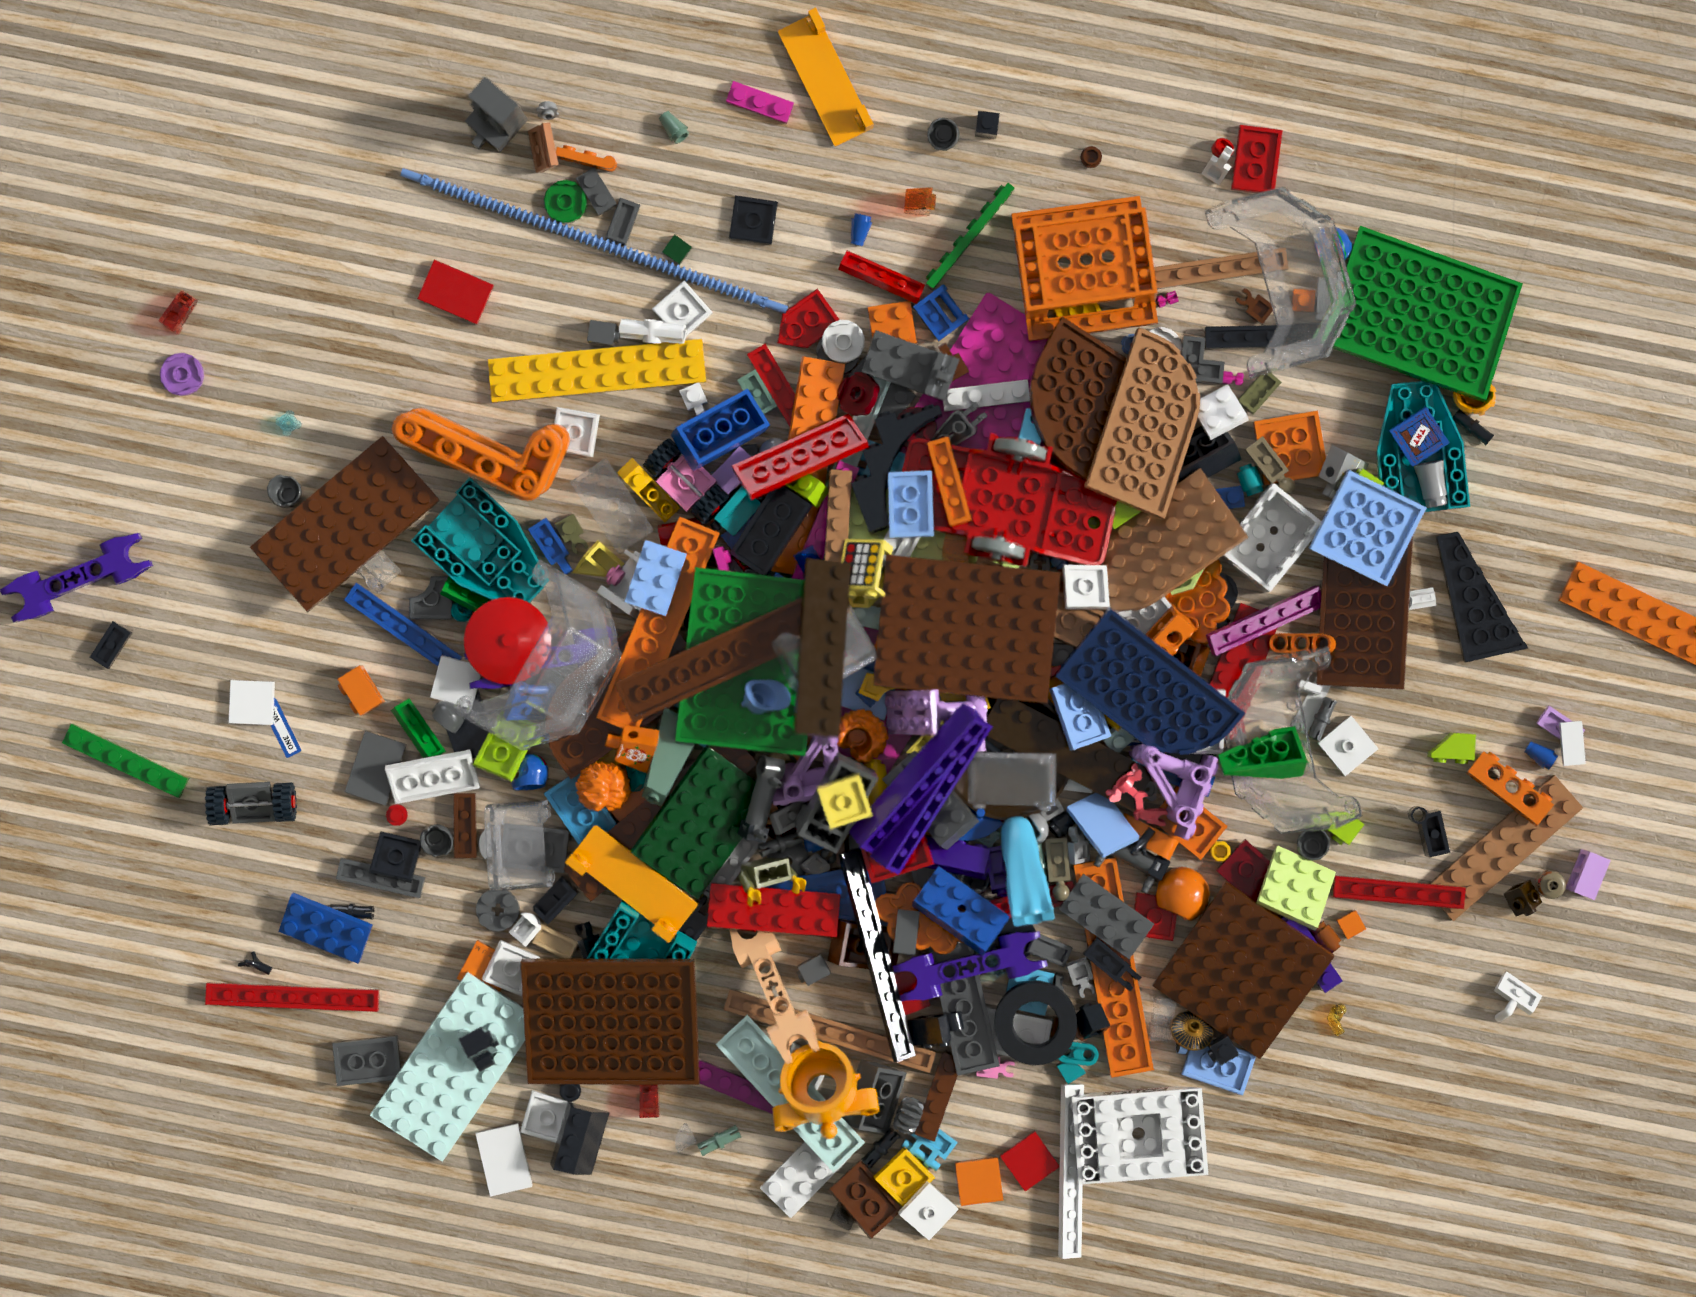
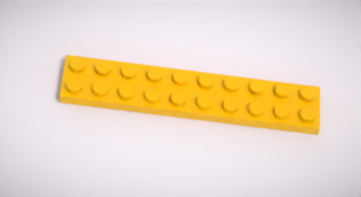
M702 339L685 340L684 344L664 342L488 359L492 403L686 385L698 382L706 383Z

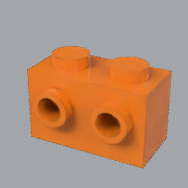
M363 665L357 666L338 678L340 683L338 688L344 696L347 695L351 700L349 705L355 714L359 713L360 716H363L385 702Z

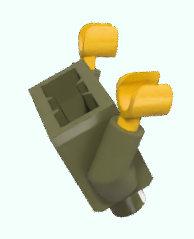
M763 858L741 864L739 880L744 891L748 893L747 903L749 906H753V900L757 901L758 904L761 902V892L755 890V888L758 889L784 881H792V892L799 894L800 890L805 892L806 880L797 877V873L789 864V858Z

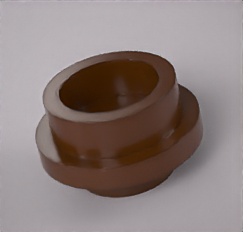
M1094 146L1083 149L1080 155L1082 164L1087 168L1097 167L1102 160L1101 151Z

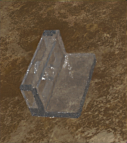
M1154 997L1148 1031L1149 1041L1170 1042L1171 1023L1174 1019L1176 1002L1171 998Z

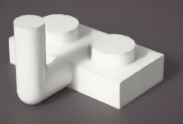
M1506 971L1502 974L1494 991L1509 1002L1504 1010L1495 1015V1020L1501 1022L1512 1015L1516 1006L1528 1015L1534 1013L1542 995Z

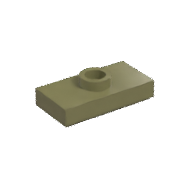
M1265 368L1239 397L1238 401L1242 407L1254 415L1282 382Z

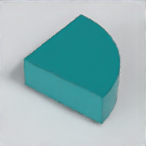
M1063 1062L1056 1065L1068 1084L1086 1073L1077 1064Z

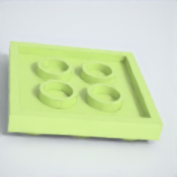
M1276 846L1256 903L1312 930H1316L1319 926L1336 872L1285 848Z

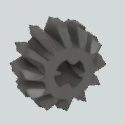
M906 1096L903 1098L894 1117V1129L903 1134H913L923 1114L924 1107L922 1102L913 1097Z

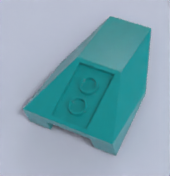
M1425 381L1391 384L1377 447L1378 479L1384 483L1383 487L1426 507L1415 469L1410 465L1389 432L1391 428L1426 406L1446 436L1449 444L1418 463L1444 460L1447 504L1426 508L1425 512L1470 507L1464 442L1439 387Z
M469 477L455 492L457 496L429 526L425 525L411 541L458 585L491 600L513 597L530 603L550 582V579L518 521L473 478Z
M621 900L587 959H689L695 950L697 941L678 930L668 943L652 930L655 924Z

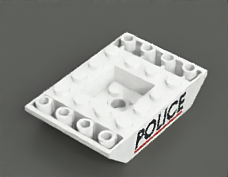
M1175 1086L1096 1092L1072 1097L1079 1185L1208 1175L1202 1088ZM1137 1127L1144 1130V1136L1140 1139L1132 1136L1133 1130Z

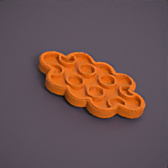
M1219 559L1203 570L1194 589L1171 595L1170 592L1164 596L1174 608L1191 620L1196 628L1191 639L1202 645L1208 644L1206 634L1217 630V623L1223 622L1230 613L1229 602L1224 598L1228 585L1220 576L1222 564Z
M904 883L898 888L896 895L886 893L880 895L875 901L879 919L888 923L887 932L893 941L895 940L898 909L918 911L912 907L914 899L922 890L916 883ZM958 908L959 912H965L963 908ZM919 913L917 950H926L931 947L935 953L946 955L955 949L957 942L963 943L924 914Z

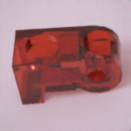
M180 291L161 316L159 322L179 335L183 329L182 326L188 319L189 314L194 310L198 300L185 291Z
M640 1085L639 1118L660 1117L658 1085Z

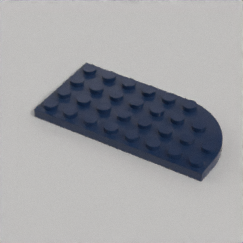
M1111 607L1106 610L1055 674L1058 679L1140 742L1154 747L1163 753L1192 754L1209 746L1212 747L1225 738L1246 714L1244 710Z

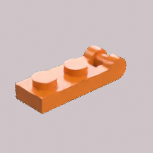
M563 145V148L557 147L556 149L557 159L608 172H613L617 168V163L612 156L600 158L596 157L597 154L587 150H584V153L576 152V148Z

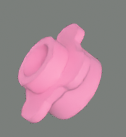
M617 565L616 568L612 567L606 575L608 585L617 586L623 579L625 572L620 565Z

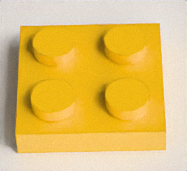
M906 1147L901 1149L874 1175L875 1180L902 1206L910 1200L926 1181L930 1183L935 1179L934 1175Z

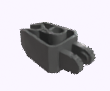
M977 402L965 411L956 410L938 429L931 441L938 440L942 436H949L951 445H957L977 433V425L987 417V414L985 412L981 413L974 421L971 420L968 415L978 408Z

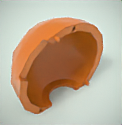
M1187 867L1173 868L1165 873L1162 880L1158 883L1156 891L1157 905L1159 908L1174 913L1186 921H1193L1201 916L1208 906L1210 898L1208 883L1194 869Z

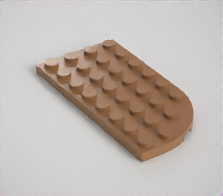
M1139 327L1136 329L1084 487L1162 520L1166 517L1198 418L1200 393H1198L1195 372L1191 364H1188L1179 353L1180 350L1168 340Z
M1201 468L1175 486L1165 519L1161 520L1147 513L1140 512L1117 529L1111 531L1106 557L1101 565H1107L1109 604L1116 612L1137 611L1154 604L1249 538ZM1068 562V565H1082L1073 562Z

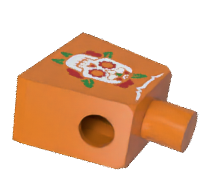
M625 726L621 736L608 734L605 746L616 749V762L647 773L657 748L659 730Z

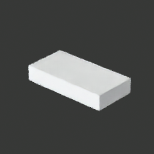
M1582 721L1559 723L1562 766L1586 764Z

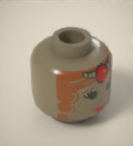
M1551 870L1542 871L1535 879L1536 890L1539 895L1545 898H1558L1565 891V879L1558 872Z

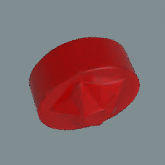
M1219 138L1212 145L1211 151L1214 156L1219 158L1226 146L1234 149V146L1229 140Z

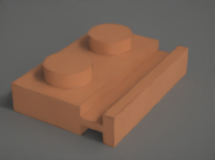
M550 122L542 123L528 130L536 173H543L557 166L558 160Z

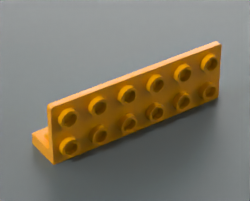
M816 7L808 11L807 17L780 29L778 34L835 147L873 129L874 123L865 105L861 104L825 31V25Z
M597 825L593 826L565 862L582 876L585 872L590 874L655 924L652 930L668 943L698 906L696 901L648 864L633 855L630 850Z

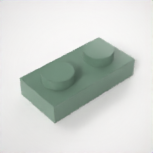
M756 369L737 380L743 391L748 388L764 415L777 408L775 401Z

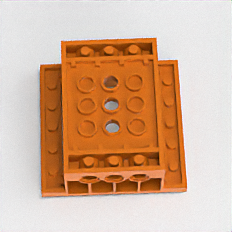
M1140 196L1011 214L1029 342L1048 339L1061 317H1064L1089 334L1158 324L1155 304L1158 292L1146 208H1142ZM1109 251L1114 255V259L1112 262L1107 263L1102 260L1101 255ZM1085 254L1092 258V263L1087 266L1082 265L1080 262V257ZM1063 257L1068 258L1071 262L1070 266L1065 269L1058 265L1059 259ZM1129 298H1132L1133 307L1048 318V310Z

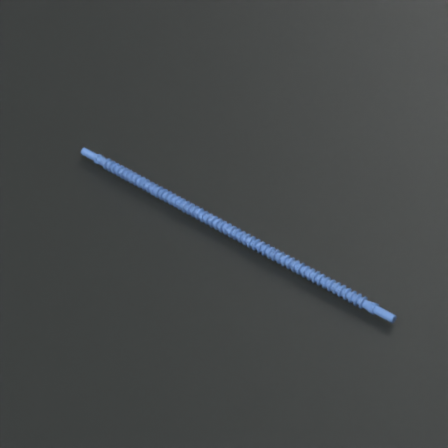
M405 168L401 171L400 176L418 182L422 186L432 187L433 191L438 189L439 193L444 191L445 195L450 193L451 197L455 195L457 199L461 197L462 201L468 200V203L480 204L479 206H485L486 210L491 208L492 212L497 210L498 214L500 212L504 216L508 214L509 218L514 216L515 220L519 218L521 222L527 221V224L538 225L539 229L544 227L545 231L550 229V232L555 231L556 235L559 233L562 234V237L567 235L568 239L572 237L574 241L585 242V245L591 244L592 248L597 246V249L602 248L603 252L608 250L609 254L614 252L615 256L618 254L621 255V258L625 256L627 260L632 259V262L644 263L645 267L650 265V268L655 267L656 271L661 269L662 273L667 271L668 275L671 273L674 277L678 275L679 279L683 277L685 281L691 280V283L703 284V287L708 286L709 290L714 288L715 292L720 290L721 294L725 292L727 296L731 294L732 298L736 296L738 300L744 299V302L750 301V304L755 303L764 309L766 307L780 313H786L788 306L772 301L768 297L758 296L756 292L744 291L743 287L739 289L738 285L735 287L732 286V283L727 285L726 281L722 283L720 279L716 281L715 277L711 279L709 275L705 277L703 273L691 272V269L686 270L685 266L680 268L679 264L674 266L673 262L669 264L668 260L663 262L662 258H659V260L656 259V256L652 258L650 254L644 255V252L639 253L638 249L633 251L632 247L627 249L626 245L621 247V244L616 245L615 241L610 243L609 239L606 241L603 240V237L599 239L597 235L591 236V233L586 234L585 230L580 232L579 228L574 230V227L569 228L568 224L565 226L562 225V222L557 224L556 220L553 222L550 221V218L546 220L544 216L539 217V214L533 215L532 211L527 213L526 209L521 211V208L516 209L515 205L512 207L509 206V203L504 205L503 201L500 203L497 199L493 201L492 197L480 196L479 192L474 194L473 190L469 192L467 188L463 190L462 186L457 188L456 184L451 186L450 182L446 184L444 180L440 182L439 178L433 179L426 174L421 175Z

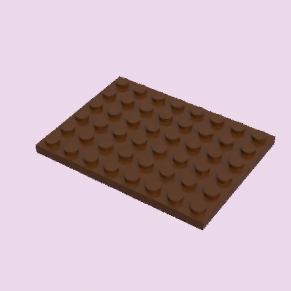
M886 555L883 581L885 596L881 600L873 686L924 691L938 689V692L1048 703L1061 573Z
M695 959L521 960L528 1084L699 1085Z

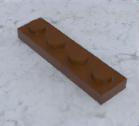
M942 1052L923 1106L921 1120L914 1132V1135L935 1142L957 1079L954 1058L950 1054Z

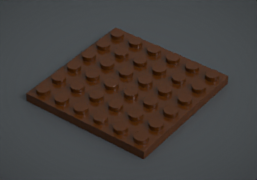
M1226 881L1152 986L1223 1035L1227 1034L1232 1041L1261 1059L1332 962L1335 955L1268 909L1258 905L1256 901Z

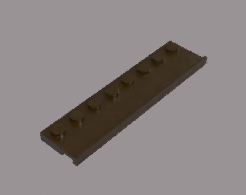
M805 559L793 725L794 734L839 738L851 563Z
M997 698L988 714L987 723L992 728L987 737L1108 799L1110 796L1106 795L1105 792L1108 789L1112 790L1120 777L1132 771L1131 767L1134 763L1138 765V769L1142 772L1141 780L1134 781L1133 787L1136 790L1145 791L1151 779V775L1145 766L1098 742L1070 751L1060 722L1017 700ZM1128 792L1122 793L1121 800L1115 803L1134 812L1135 798Z

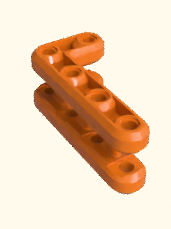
M421 407L402 413L396 417L392 425L393 435L401 444L524 501L534 500L549 490L570 444V436L566 428L555 423L548 424L532 434L522 454Z

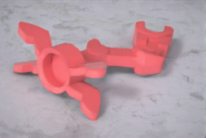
M1134 763L1131 767L1132 771L1120 777L1116 785L1113 786V789H1108L1105 794L1110 796V802H1117L1121 800L1122 793L1128 792L1135 798L1136 809L1133 814L1136 821L1141 818L1146 820L1147 823L1165 826V821L1158 818L1160 815H1168L1166 809L1143 808L1142 798L1148 797V794L1145 791H1138L1133 787L1134 781H1139L1142 778L1141 770Z

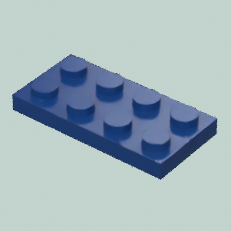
M293 892L290 896L279 932L359 964L373 924Z

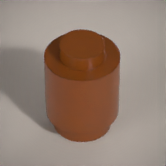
M1324 921L1319 923L1316 930L1310 931L1316 942L1329 952L1333 953L1341 947L1339 945L1341 939L1329 924L1326 925Z

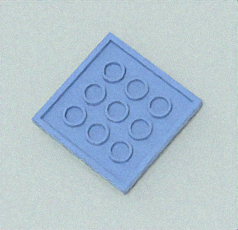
M1347 470L1309 549L1388 586L1426 507L1357 473Z

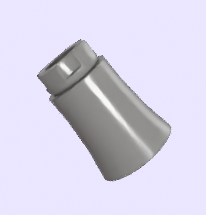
M1444 460L1415 465L1414 469L1420 483L1426 508L1447 504Z

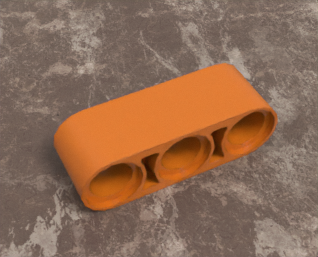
M1278 633L1270 638L1269 646L1274 652L1282 654H1330L1334 651L1336 642L1332 636L1325 634ZM1280 638L1285 640V646L1282 649H1279L1277 646ZM1305 638L1307 645L1301 650L1298 643L1300 639ZM1323 638H1326L1328 646L1322 650L1319 644Z
M1124 813V817L1137 832L1139 838L1148 827L1155 831V834L1147 843L1146 849L1170 860L1179 841L1140 820L1136 821L1134 817Z

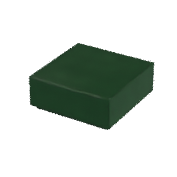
M674 234L662 253L681 265L691 251L692 246Z

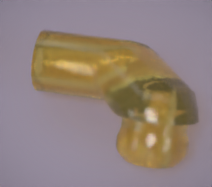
M1342 1003L1334 1005L1327 1017L1335 1036L1345 1032L1340 1021L1347 1009Z

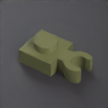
M574 514L555 523L564 542L567 543L571 540V549L575 554H578L576 549L578 543H582L585 549L588 548L587 542L579 537L584 531Z

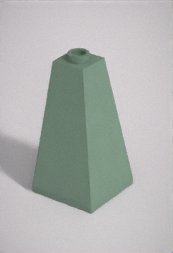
M667 708L664 709L655 729L659 730L657 748L646 773L642 797L647 799L648 802L657 804L660 807L696 743L675 741L678 714Z

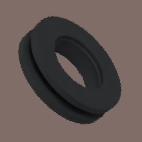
M1026 981L1015 985L1003 995L996 1008L994 1028L1000 1046L1014 1060L1027 1065H1045L1056 1061L1069 1050L1076 1036L1077 1018L1071 1000L1060 988L1044 981ZM1039 1001L1049 1005L1055 1011L1058 1018V1027L1050 1040L1042 1044H1030L1023 1041L1016 1034L1013 1027V1019L1016 1011L1022 1005Z

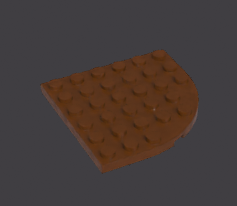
M1061 317L1035 363L1030 382V408L1036 430L1045 446L1053 447V457L1069 471L1086 481L1127 358L1064 317Z

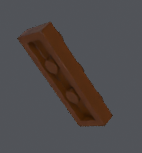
M454 793V858H477L476 793Z

